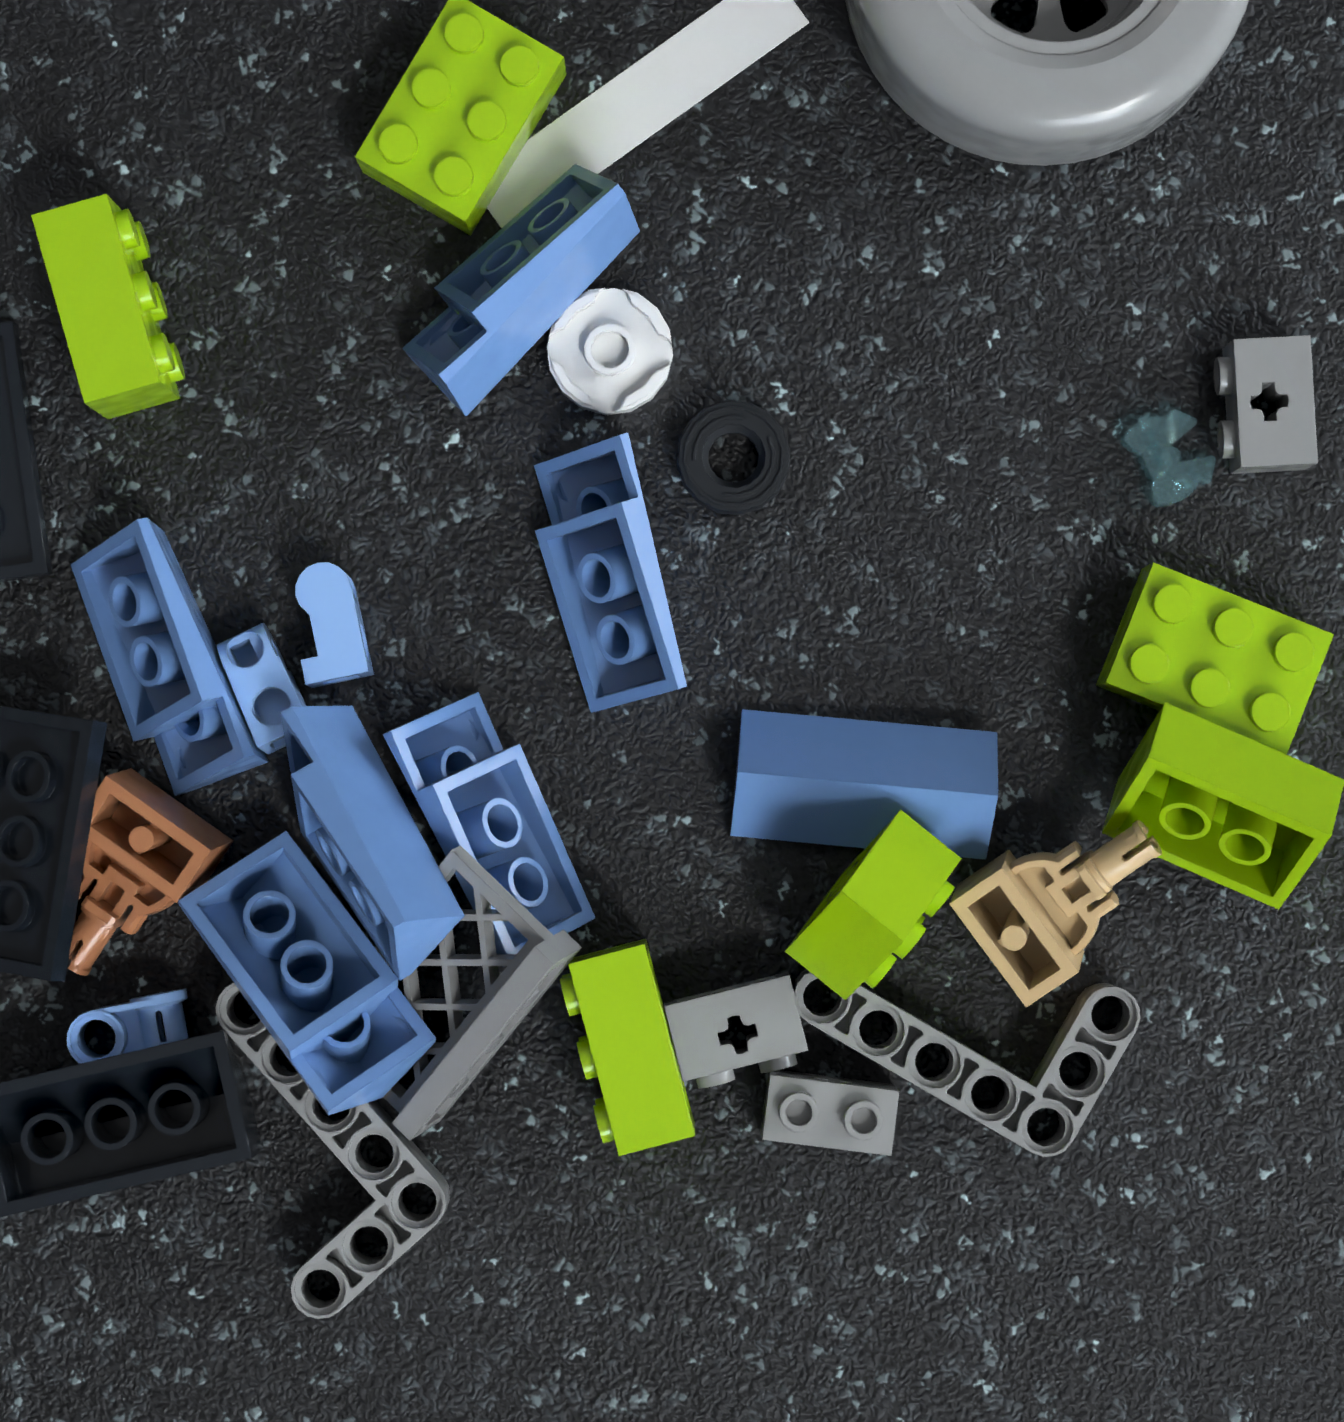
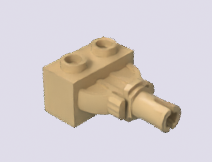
M1140 820L1132 823L1131 827L1094 852L1091 850L1082 855V847L1076 841L1058 853H1031L1018 859L1014 857L1010 850H1007L957 885L949 903L1025 1007H1028L1079 973L1084 955L1083 949L1094 937L1100 917L1119 905V898L1114 890H1112L1113 885L1151 859L1162 855V850L1153 835L1147 839L1146 834L1149 830ZM1079 857L1078 860H1076L1075 862H1073V863L1070 864L1069 866L1065 867L1066 865H1068L1069 863H1071L1072 861H1074L1075 859H1077V858Z

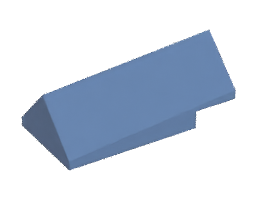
M574 164L434 287L449 307L402 349L465 416L481 402L557 321L564 311L640 232L623 189L618 183Z
M620 434L534 465L552 524L551 526L536 530L535 533L590 712L593 713L687 687L629 434Z
M149 518L136 519L73 562L71 568L133 742L154 737L174 795L188 793L268 763L265 752L258 749L219 657L216 644L165 532Z
M479 692L383 734L445 856L452 849L461 845L553 935L563 929L569 933L595 919V915L521 745L517 744L503 750ZM456 871L455 875L472 908L476 909L473 886ZM493 921L496 953L517 954L528 940L509 921Z
M291 706L280 712L290 772L292 773L291 780L300 832L399 981L415 971L465 915L353 706Z
M742 709L730 836L865 848L901 809L959 857L986 860L998 800L997 732Z
M287 831L178 900L183 912L328 1116L383 1098L436 1042V1037L399 990L397 976Z

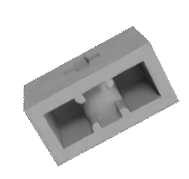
M1311 335L1233 339L1222 348L1223 357H1216L1214 361L1215 392L1217 395H1225L1226 420H1220L1218 423V452L1221 459L1229 458L1230 474L1306 470L1318 463ZM1262 391L1264 401L1269 403L1275 402L1276 411L1268 415L1265 421L1262 410L1252 409L1250 401L1259 396Z
M788 972L664 1002L682 1081L696 1079L698 1089L735 1080L733 1069L756 1063L759 1065L760 1073L792 1067L798 1064L795 1054L808 1051ZM732 1016H740L743 1025L755 1024L756 1032L746 1036L747 1046L741 1049H735L731 1040L719 1041L718 1033L728 1029L727 1018Z
M784 1070L768 1072L760 1130L762 1140L892 1156L899 1090L894 1084Z

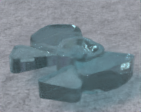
M1176 409L1169 411L1166 418L1159 416L1141 420L1129 428L1121 437L1120 443L1124 448L1139 457L1140 465L1144 469L1146 477L1151 481L1149 499L1151 505L1155 507H1167L1177 504L1191 495L1198 484L1205 486L1210 483L1216 462L1214 456L1180 462V451L1171 446L1197 424L1195 418Z

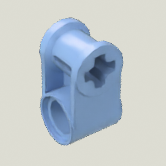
M186 988L131 998L129 1002L98 1007L79 1015L71 1023L67 1032V1047L70 1055L80 1064L187 1039L188 1033L182 1002L188 998ZM92 1020H102L113 1028L116 1035L115 1045L109 1054H97L87 1047L84 1040V1032Z

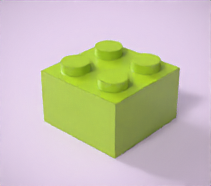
M900 809L843 871L785 952L845 1001L863 982L873 989L897 960L892 953L903 959L925 933L926 928L922 925L925 920L923 913L931 918L952 894L955 887L947 879L962 858Z

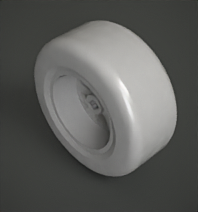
M845 0L852 30L867 64L887 94L906 114L940 139L969 153L1000 162L1038 166L1070 164L1098 158L1136 142L1164 124L1186 104L1218 63L1234 38L1249 3V0H1100L1106 8V15L1093 25L1079 32H1073L1065 25L1060 0H1036L1037 10L1034 26L1031 31L1020 33L993 18L991 7L998 0Z

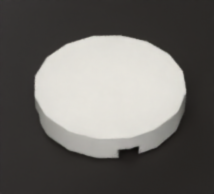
M599 288L591 289L581 294L552 325L547 345L550 373L563 395L580 408L603 415L632 412L651 401L667 381L673 359L670 329L658 308L639 293L625 289Z

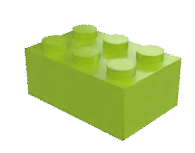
M448 0L357 152L355 158L362 172L471 236L566 77L564 56L469 0Z
M108 194L31 215L84 404L106 419H112L181 399L176 381L185 379L184 368L175 343H168L165 334L162 333L159 321L167 319L168 313L157 281L151 283L147 271H144L141 260L150 258L151 254L141 222H134L128 208L121 210Z
M1153 562L1142 568L1096 686L1159 711L1165 702L1287 755L1334 634Z
M1165 702L1118 778L1102 833L1115 838L1131 827L1132 823L1140 820L1149 830L1146 834L1147 839L1153 835L1162 850V855L1158 858L1279 910L1332 836L1344 787V779Z
M646 938L574 957L568 964L570 973L562 975L560 983L569 1016L581 1014L587 1035L579 1037L577 1048L586 1080L598 1077L603 1097L595 1099L596 1105H593L602 1142L607 1143L615 1140L618 1156L695 1136V1123L686 1088L682 1081Z

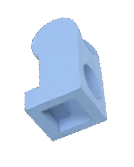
M317 562L308 566L299 575L295 585V596L298 603L310 616L318 655L301 660L305 685L316 688L374 675L357 591L352 579L339 566L329 562Z
M263 622L217 644V650L258 749L269 755L286 746L280 712L291 706H306V703L291 671L287 670L273 636Z

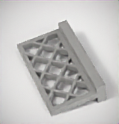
M461 845L452 849L438 867L447 882L457 871L473 886L476 909H462L465 916L460 921H477L481 954H456L452 929L439 943L440 954H429L419 965L442 967L445 998H421L417 968L411 975L403 979L404 995L422 1020V1010H447L450 1038L446 1042H435L413 1065L415 1081L408 1090L397 1082L383 1097L399 1112V1115L392 1124L409 1141L441 1121L582 948L564 929L553 935ZM493 921H509L528 940L517 954L496 953ZM376 946L375 949L378 951V953L381 955V957H382V958L384 959V961L387 963V961L385 960V958L383 957V955L381 954V952L379 951V949H378L377 946ZM457 966L483 967L485 994L481 999H461ZM498 966H507L499 976ZM463 1011H471L467 1015V1017L463 1019ZM428 1054L435 1055L434 1058L430 1062H428Z

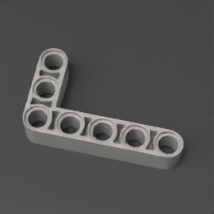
M806 969L799 974L793 984L799 1015L809 1024L1031 1153L1042 1157L1056 1156L1064 1152L1074 1141L1137 1031L1140 1022V1008L1135 998L1126 990L1108 983H1098L1085 988L1078 996L1031 1080L1028 1082L862 985L846 1001L839 996L837 1004L831 1010L825 1013H816L810 1011L805 1006L803 994L807 985L817 979V977ZM1105 996H1115L1122 1006L1121 1020L1116 1027L1110 1030H1098L1092 1021L1091 1012L1093 1006L1099 999ZM881 1010L889 1013L894 1022L892 1036L880 1045L865 1043L859 1032L861 1020L872 1011ZM929 1043L944 1045L949 1053L947 1068L935 1077L920 1075L915 1066L917 1052ZM1073 1052H1083L1088 1056L1091 1064L1088 1078L1079 1085L1069 1086L1064 1084L1059 1072L1062 1060ZM993 1075L999 1077L1004 1085L1002 1100L990 1109H981L974 1106L971 1099V1091L976 1081L984 1076ZM1041 1108L1055 1110L1059 1117V1127L1053 1137L1045 1141L1031 1139L1027 1131L1029 1117Z
M232 983L225 987L217 1000L216 1015L221 1027L374 1198L371 1203L311 1255L293 1277L291 1294L297 1309L308 1317L316 1319L329 1318L342 1310L438 1223L449 1204V1185L444 1176L412 1140L409 1141L392 1124L394 1120L376 1100L350 1108L349 1114L343 1119L335 1120L325 1116L319 1108L318 1100L298 1072L287 1071L278 1063L276 1059L278 1044L260 1020L258 1024L251 1025L238 1019L234 1012L233 1004L240 990L235 983ZM376 1134L386 1138L393 1147L394 1155L392 1162L383 1167H375L368 1164L363 1159L360 1151L361 1141L364 1137ZM412 1183H422L430 1187L436 1196L435 1209L423 1215L412 1213L403 1202L402 1194L404 1187ZM366 1226L376 1227L381 1230L388 1241L387 1253L380 1257L365 1256L356 1246V1231ZM320 1269L331 1272L339 1282V1295L330 1300H323L314 1296L308 1288L307 1279L309 1273Z

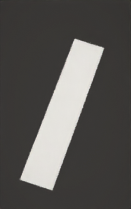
M722 0L529 138L487 209L499 226L503 228L574 164L599 174L810 22L794 0Z

